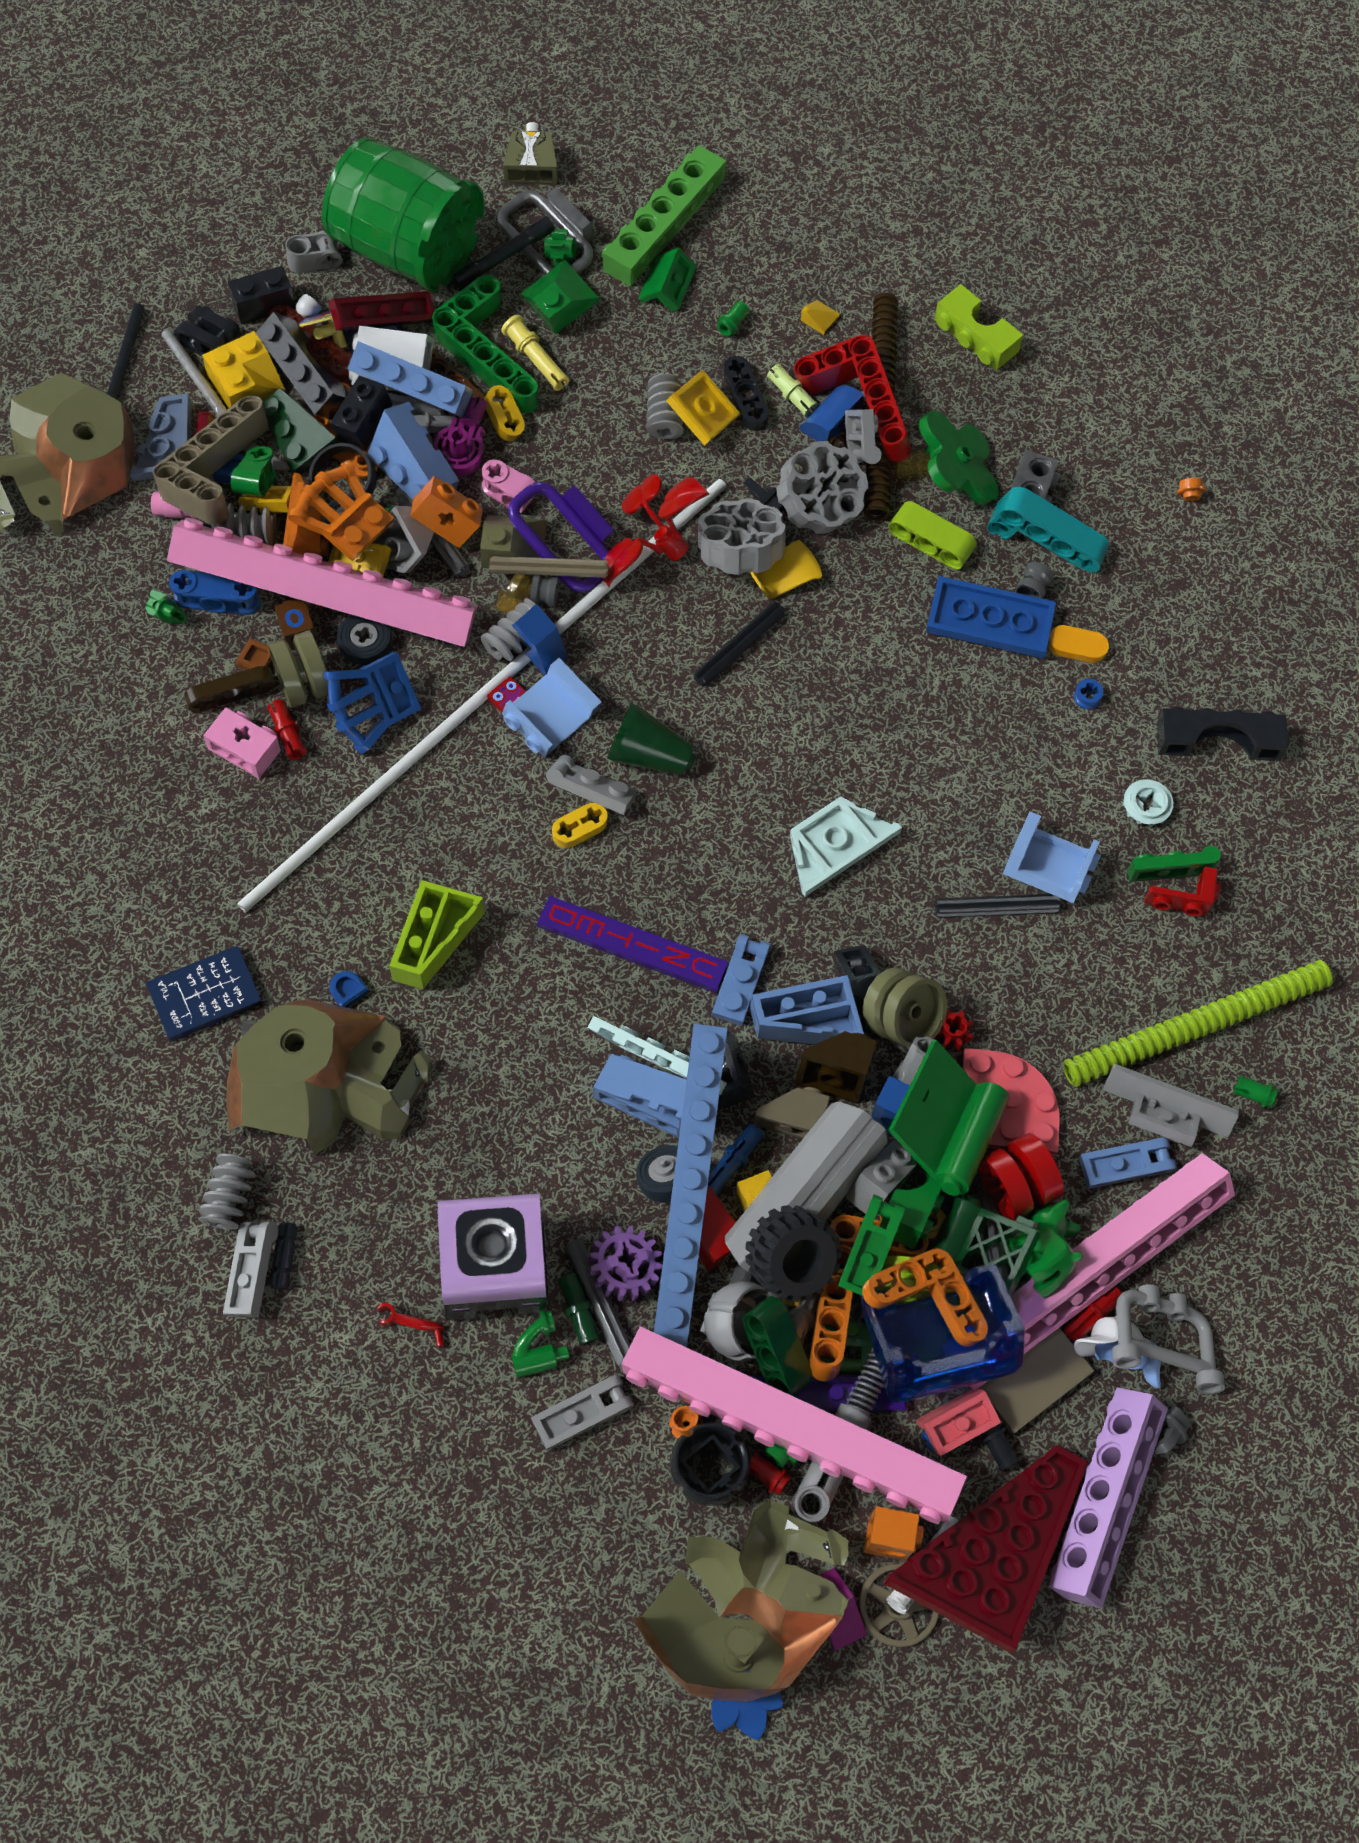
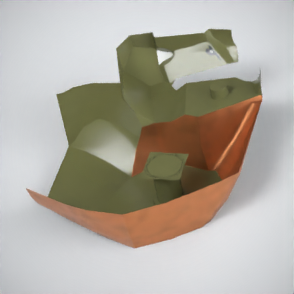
M59 373L11 398L10 427L13 448L17 454L0 456V478L2 475L14 477L31 514L39 517L53 530L54 536L64 533V519L127 487L130 480L129 474L132 469L134 442L130 417L121 402L103 391L63 373ZM0 482V531L3 533L2 528L14 521L15 513Z
M309 999L296 1000L274 1008L257 1021L233 1048L226 1095L229 1132L237 1126L244 1125L307 1139L315 1156L320 1151L328 1148L336 1139L344 1117L352 1120L382 1140L401 1138L411 1123L408 1116L409 1109L421 1086L424 1083H429L433 1068L432 1061L427 1054L420 1050L418 1054L413 1056L394 1089L387 1090L380 1082L385 1077L401 1047L400 1029L398 1026L389 1022L387 1017Z
M769 1500L754 1509L740 1552L717 1538L688 1536L685 1563L702 1579L715 1601L719 1616L691 1585L680 1569L641 1617H632V1619L666 1670L690 1695L719 1701L748 1702L775 1694L792 1684L841 1621L849 1601L837 1590L833 1582L798 1566L786 1564V1554L794 1551L834 1565L844 1566L849 1554V1540L833 1529L826 1532L788 1514L789 1506ZM740 1613L748 1614L753 1620L720 1617Z

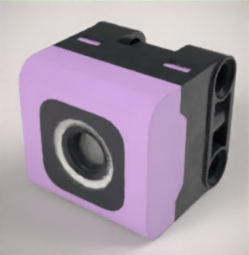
M539 1193L438 1201L441 1288L446 1321L477 1318V1311L518 1308V1315L539 1313L540 1310H544V1312L549 1311L543 1216H541Z

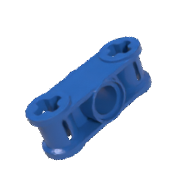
M179 570L171 575L169 579V586L172 592H174V600L182 608L205 610L213 613L223 612L251 615L259 610L261 606V599L257 594L258 589L255 586L248 585L249 590H247L244 583L209 573Z

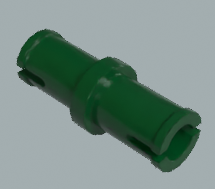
M579 1273L569 1274L558 1279V1284H560L567 1305L565 1312L567 1317L572 1319L579 1345L584 1346L601 1339L590 1311L593 1309L591 1301L586 1299L579 1279Z

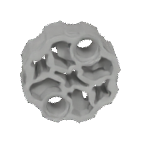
M828 441L814 442L804 450L796 452L784 463L780 470L781 480L776 488L778 502L786 509L788 519L798 528H808L816 534L831 533L841 525L857 517L864 507V493L868 489L867 476L857 464V457L846 447L838 448L832 446ZM795 464H799L803 468L804 474L796 470ZM825 480H827V482H826L825 485L823 486L824 488L822 489V492H823V493H821V494L818 496V493L820 492L821 487H822V485H823L822 483H823ZM841 501L847 504L849 512L844 511Z
M759 500L722 501L714 504L707 513L701 514L698 520V548L701 549V559L708 566L717 567L724 573L740 575L745 572H763L770 569L772 564L782 559L785 554L786 525L783 523V514L777 508L766 506Z

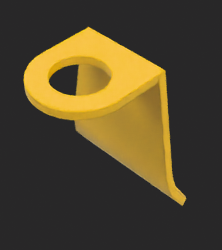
M800 540L792 542L785 547L783 558L774 562L770 569L759 573L750 572L757 585L769 600L804 583L821 579L822 577L821 568L817 560Z

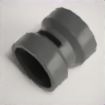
M1030 562L1024 570V578L1020 579L1016 585L1015 592L1043 599L1046 594L1045 588L1049 587L1054 579L1053 571L1040 562Z

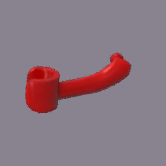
M382 1303L377 1307V1312L385 1310L392 1312L388 1319L379 1321L381 1326L389 1327L397 1323L422 1331L434 1332L436 1346L438 1348L444 1347L445 1342L441 1332L444 1327L441 1324L395 1312L394 1307L389 1303Z

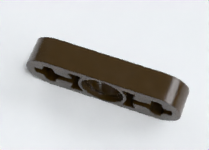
M258 666L195 685L186 690L184 697L189 711L199 713L270 691L275 686V680L269 667Z

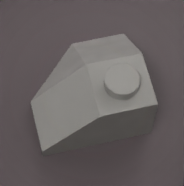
M395 506L389 512L394 517L393 523L372 542L386 545L392 549L386 569L410 573L427 553L434 532L410 516L412 506Z

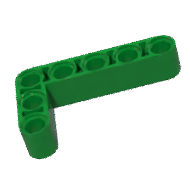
M482 275L433 313L435 339L490 388L496 385L506 387L511 392L520 413H531L536 410L539 404L537 381L475 328L497 311L502 303L501 287L498 278L493 275Z

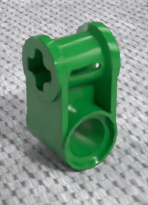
M258 446L247 451L245 457L234 468L231 475V489L234 494L260 497L267 495L268 490L277 480V473L273 470L271 462L273 458L272 449Z

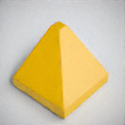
M816 300L802 309L801 321L824 335L840 317V313Z

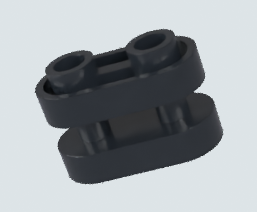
M196 305L187 315L189 322L182 321L174 330V335L181 345L201 356L242 337L240 327L234 320L214 313L207 306L202 307Z

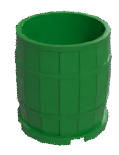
M362 137L350 145L339 159L328 181L323 198L321 219L324 232L332 240L341 243L357 255L399 276L417 281L424 289L430 292H438L437 287L440 284L448 287L453 282L452 274L466 266L476 246L479 234L474 232L477 217H484V193L477 183L469 179H459L444 168L402 148L385 144L372 137Z

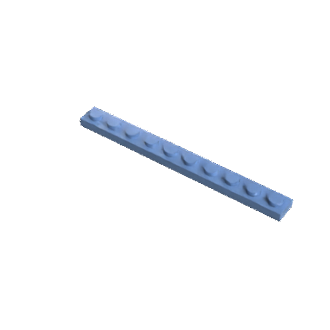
M694 1024L654 1328V1333L684 1347H687L728 1029Z

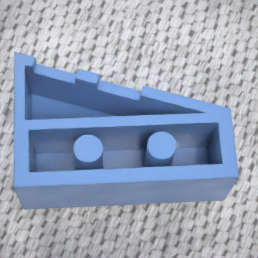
M848 975L752 995L750 1012L757 1039L817 1044L844 1031L864 1034Z

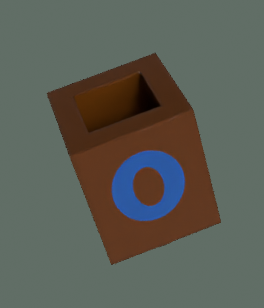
M300 599L287 600L280 605L274 606L283 638L288 642L291 650L295 649L293 644L294 635L308 630L311 631L317 643L314 627L305 601Z

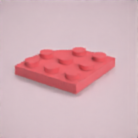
M964 1048L962 1069L976 1084L984 1082L996 1083L1002 1086L1009 1094L1008 1104L988 1148L1007 1150V1145L1010 1142L1028 1133H1032L1043 1142L1051 1155H1057L1060 1122L1059 1107L1054 1091L1046 1078L1034 1066L1017 1056L998 1051Z

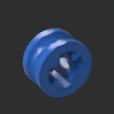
M1093 679L1080 681L1074 692L1076 704L1083 709L1097 707L1103 696L1101 684ZM1086 689L1091 690L1090 694L1094 693L1092 699L1086 698L1087 694L1082 695Z

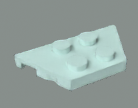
M839 797L790 830V838L801 891L804 897L900 834L902 827L896 822H893V824L887 823L875 817L876 813L866 808H859L853 802Z

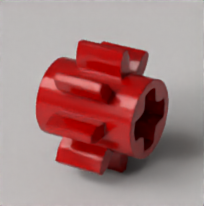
M947 1009L943 1026L934 1038L941 1040L944 1049H947L948 1046H955V1049L960 1051L962 1040L967 1043L971 1042L973 1035L967 1031L972 1028L974 1022L967 1021L963 1016L964 1011L962 1010L959 1013H951ZM952 1026L958 1029L955 1033L949 1031Z

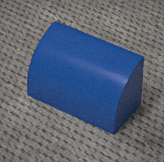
M841 385L836 387L803 422L799 430L817 442L828 441L831 437H837L846 427L845 410L861 409L864 394L850 386Z

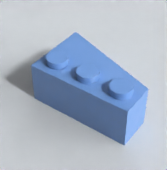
M410 402L385 409L367 456L412 500L433 476L441 481L448 482L456 490L459 483L458 478L441 451L434 450L426 437L429 434L426 427H420L411 412L414 408Z
M611 1054L593 1087V1098L679 1138L687 1079L637 1063L624 1055L617 1056Z

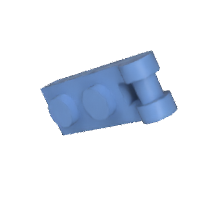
M739 934L712 1010V1017L740 1026L743 1025L771 943L762 940L758 943L749 940L747 935ZM744 953L756 955L754 962L742 959Z
M1157 1138L1081 1154L1079 1161L1087 1188L1092 1189L1155 1175L1171 1174L1177 1171L1176 1162L1170 1158L1168 1151L1171 1148L1168 1138ZM1149 1153L1156 1154L1158 1162L1151 1163Z

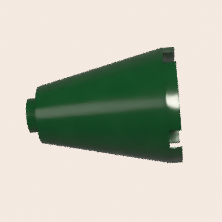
M630 703L607 759L616 763L682 775L684 769L690 772L697 754L692 753L693 745L639 705Z

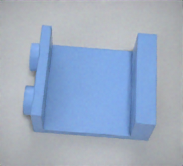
M558 658L550 665L547 674L514 703L509 700L505 704L502 715L508 727L513 731L518 730L525 737L527 746L534 753L539 752L545 758L598 712L602 702Z

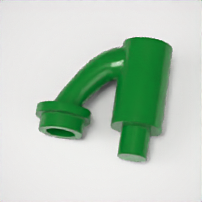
M540 1310V1318L534 1321L517 1340L513 1354H511L517 1378L557 1368L556 1362L570 1359L566 1345L553 1348L552 1344L530 1349V1345L542 1331H544L545 1336H549L550 1332L556 1331L551 1311L544 1312V1310Z

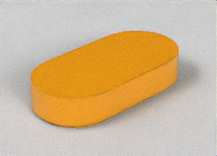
M1060 625L1051 630L1048 648L1057 656L1097 663L1105 658L1109 649V643L1101 633Z

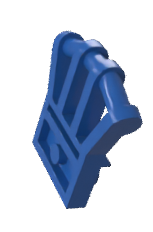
M392 652L368 665H364L358 670L324 672V680L328 682L329 702L327 707L330 712L334 713L337 719L335 725L338 731H342L355 744L354 748L360 754L368 751L388 726L421 709L400 657L396 652ZM363 678L365 685L341 697L340 679ZM369 694L373 705L349 717L345 706ZM377 714L379 715L380 719L365 736L354 727Z

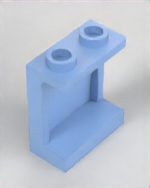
M1029 811L1003 874L1074 903L1078 893L1085 894L1092 876L1087 874L1088 870L1094 872L1101 856L1096 853L1099 841L1094 839L1091 847L1086 849L1037 829L1041 816Z

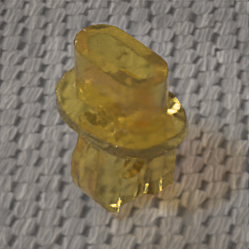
M524 574L514 575L507 592L498 590L499 599L494 608L506 615L509 611L515 610L517 604L524 603L522 599L533 580Z

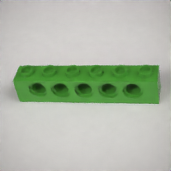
M700 145L691 154L688 153L683 159L682 165L676 171H672L669 174L666 183L660 189H656L653 192L650 201L644 207H640L637 210L634 219L628 225H624L621 228L618 237L612 243H608L602 252L603 271L631 287L654 261V258L661 253L723 182L726 172V160Z

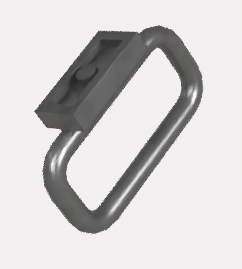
M556 187L547 193L549 200L538 192L524 191L512 198L499 210L497 224L501 231L511 240L520 233L508 222V217L523 204L528 202L535 203L560 229H568V236L576 238L577 247L582 251V256L570 266L577 274L591 263L593 248L589 242L594 239L591 222ZM531 245L521 250L544 275L553 269Z

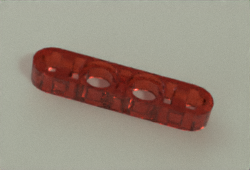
M277 305L269 313V317L275 312L295 320L298 325L300 321L305 319L288 305ZM312 324L300 327L304 332L310 334V341L306 344V349L312 358L341 383L351 381L349 370H338L337 364L342 368L349 366L352 356L328 337L317 339L314 336V329L316 327ZM320 348L330 350V353L326 356L315 354Z

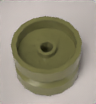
M310 630L294 635L293 644L297 654L295 656L288 642L284 639L268 644L272 662L290 708L306 703L307 693L304 683H307L311 694L316 699L328 696V682L324 680V672L328 671L322 652L317 647Z
M899 967L886 969L877 975L867 990L863 1005L865 1024L872 1033L909 1048L916 1037L928 1036L934 1039L943 1026L947 1012L946 994L938 982Z

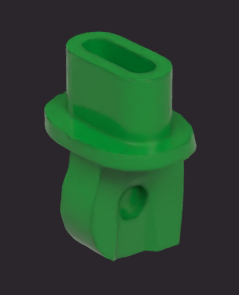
M151 590L150 598L145 606L149 615L167 624H174L175 622L183 624L186 621V613L181 611L180 607L170 597L159 591Z

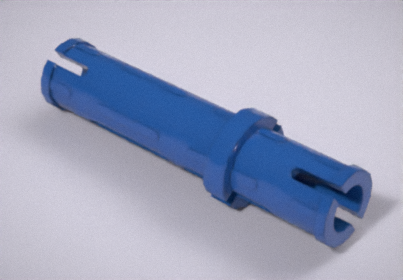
M749 1123L732 1145H727L724 1149V1156L709 1172L707 1187H710L716 1196L740 1166L745 1167L749 1162L748 1156L761 1140L765 1138L764 1133L753 1124Z

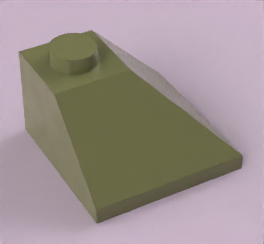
M487 516L483 523L480 545L482 568H490V558L493 556L541 558L515 529L509 520V516ZM522 517L545 543L547 519Z

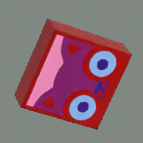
M509 676L487 694L488 701L502 713L505 704L509 700L514 703L526 691Z

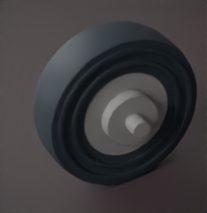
M666 1145L657 1147L646 1153L637 1165L636 1179L639 1188L652 1201L661 1203L671 1202L678 1146Z

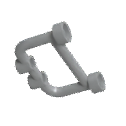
M1151 1284L1140 1286L1138 1290H1127L1121 1293L1116 1304L1119 1345L1112 1348V1360L1115 1367L1121 1369L1138 1367L1141 1364V1356L1196 1372L1197 1391L1200 1393L1217 1394L1225 1390L1224 1374L1216 1370L1211 1326L1199 1311L1187 1306L1184 1294L1173 1293L1163 1299L1160 1298L1159 1287ZM1130 1305H1139L1140 1310L1143 1312L1158 1311L1167 1314V1318L1171 1321L1186 1320L1191 1322L1198 1330L1201 1359L1132 1338Z

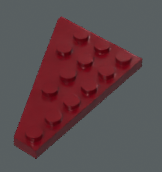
M1059 1445L1054 1446L1014 1479L1006 1483L957 1523L931 1541L926 1547L918 1551L895 1571L891 1572L886 1577L884 1584L1009 1653H1013L1017 1649L1088 1461Z

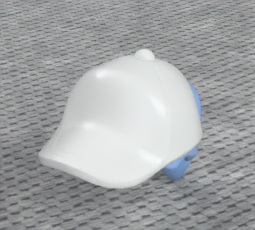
M1117 1317L1100 1318L1093 1326L1091 1337L1075 1341V1352L1079 1356L1095 1355L1099 1361L1109 1360L1113 1363L1112 1348L1119 1345ZM1131 1322L1132 1338L1156 1345L1153 1341L1144 1338L1138 1327ZM1141 1356V1364L1131 1369H1142L1146 1381L1155 1388L1161 1387V1361Z

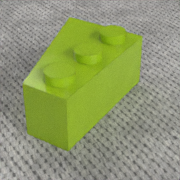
M421 880L389 965L392 981L424 989L485 914L483 897Z

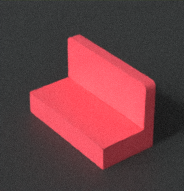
M971 1389L915 1420L918 1427L925 1430L936 1454L939 1456L1001 1423L989 1397L981 1389L975 1391Z

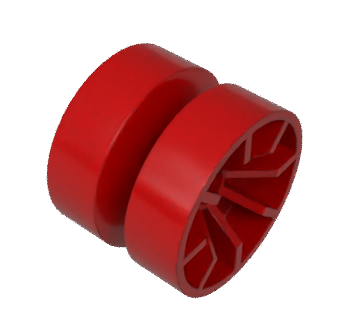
M1028 1133L1010 1142L1007 1145V1152L999 1148L984 1155L978 1168L981 1183L987 1195L993 1198L996 1210L1001 1216L1016 1221L1018 1216L1023 1217L1031 1213L1034 1209L1033 1202L1038 1206H1045L1064 1194L1063 1180L1052 1155L1043 1142L1032 1133Z

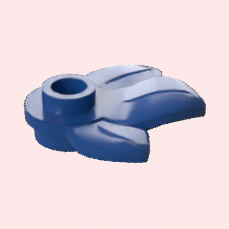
M779 1691L748 1702L713 1699L711 1706L713 1725L720 1732L735 1723L745 1735L758 1740L761 1738L766 1727V1710L772 1711L783 1706L782 1696Z

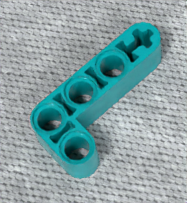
M1024 487L1012 488L998 501L987 525V530L991 535L996 533L1001 535L1000 538L1008 539L1019 531L1074 566L1090 573L1099 571L1110 546V542L1105 536Z

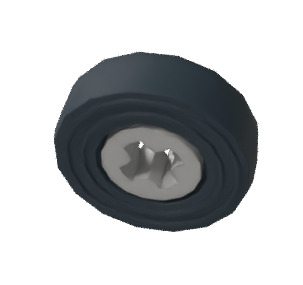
M350 615L343 620L338 628L337 643L341 654L348 661L357 665H368L388 654L392 645V633L389 625ZM365 633L369 634L370 639H366L364 643L360 642L359 637H363Z

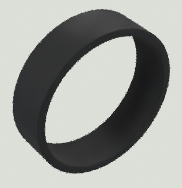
M349 443L332 444L320 451L314 458L309 470L310 485L315 481L314 477L320 472L324 463L332 456L341 452L360 454L364 457L368 466V479L364 491L373 494L377 483L376 469L371 459L357 446Z

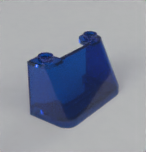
M996 1264L974 1267L963 1278L988 1326L986 1337L971 1347L962 1346L954 1339L932 1297L897 1305L896 1302L885 1308L878 1309L870 1306L864 1297L861 1296V1308L883 1385L891 1401L905 1402L1013 1374L1022 1366L1025 1328ZM876 1291L877 1294H879V1293L885 1294V1293H886V1292H883V1291ZM955 1291L945 1293L946 1299L950 1304L955 1306L960 1304V1297ZM963 1309L961 1312H959V1313L957 1314V1317H958V1318H959L962 1314H964V1315L966 1314L965 1309ZM972 1325L964 1327L967 1333L975 1332Z

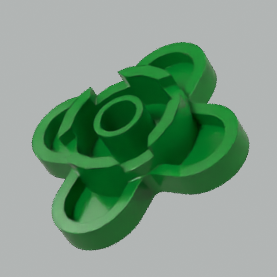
M932 410L923 416L919 421V429L922 437L928 444L925 450L926 454H930L931 457L928 461V471L934 483L941 490L948 493L955 490L957 493H961L965 490L968 496L979 505H987L996 499L999 492L998 485L983 463L989 455V445L984 435L970 424H965L956 430L947 417L939 411Z

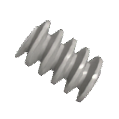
M657 374L650 378L648 382L646 426L650 435L656 438L675 439L683 433V420L666 402L673 393L682 387L679 384L678 377L674 374Z
M229 503L227 506L229 511L228 518L222 523L211 524L212 529L215 527L228 528L233 531V535L243 538L246 535L259 537L262 540L265 539L267 545L272 546L275 542L277 531V515L274 513L273 516H270L267 506L264 507L262 514L259 515L256 505L252 506L248 514L244 504L240 505L238 512H234L233 504Z
M525 598L524 603L517 604L515 610L509 611L506 618H501L498 621V626H492L489 629V633L481 635L480 638L484 648L493 658L501 660L503 657L511 662L513 655L510 650L520 654L522 652L520 642L525 646H529L513 628L512 624L535 605L530 599Z
M222 1153L216 1157V1162L219 1166H215L212 1169V1175L215 1178L210 1179L207 1183L211 1191L205 1192L203 1195V1199L207 1204L199 1207V1213L203 1217H198L197 1219L215 1228L237 1230L239 1225L232 1221L231 1218L242 1217L243 1212L235 1206L236 1204H247L248 1201L240 1195V1191H251L252 1189L250 1185L244 1182V1179H254L256 1174L248 1169L249 1166L253 1165L249 1160L236 1155Z

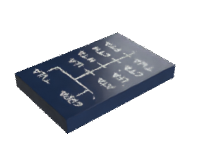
M238 945L145 982L170 1042L262 1005Z

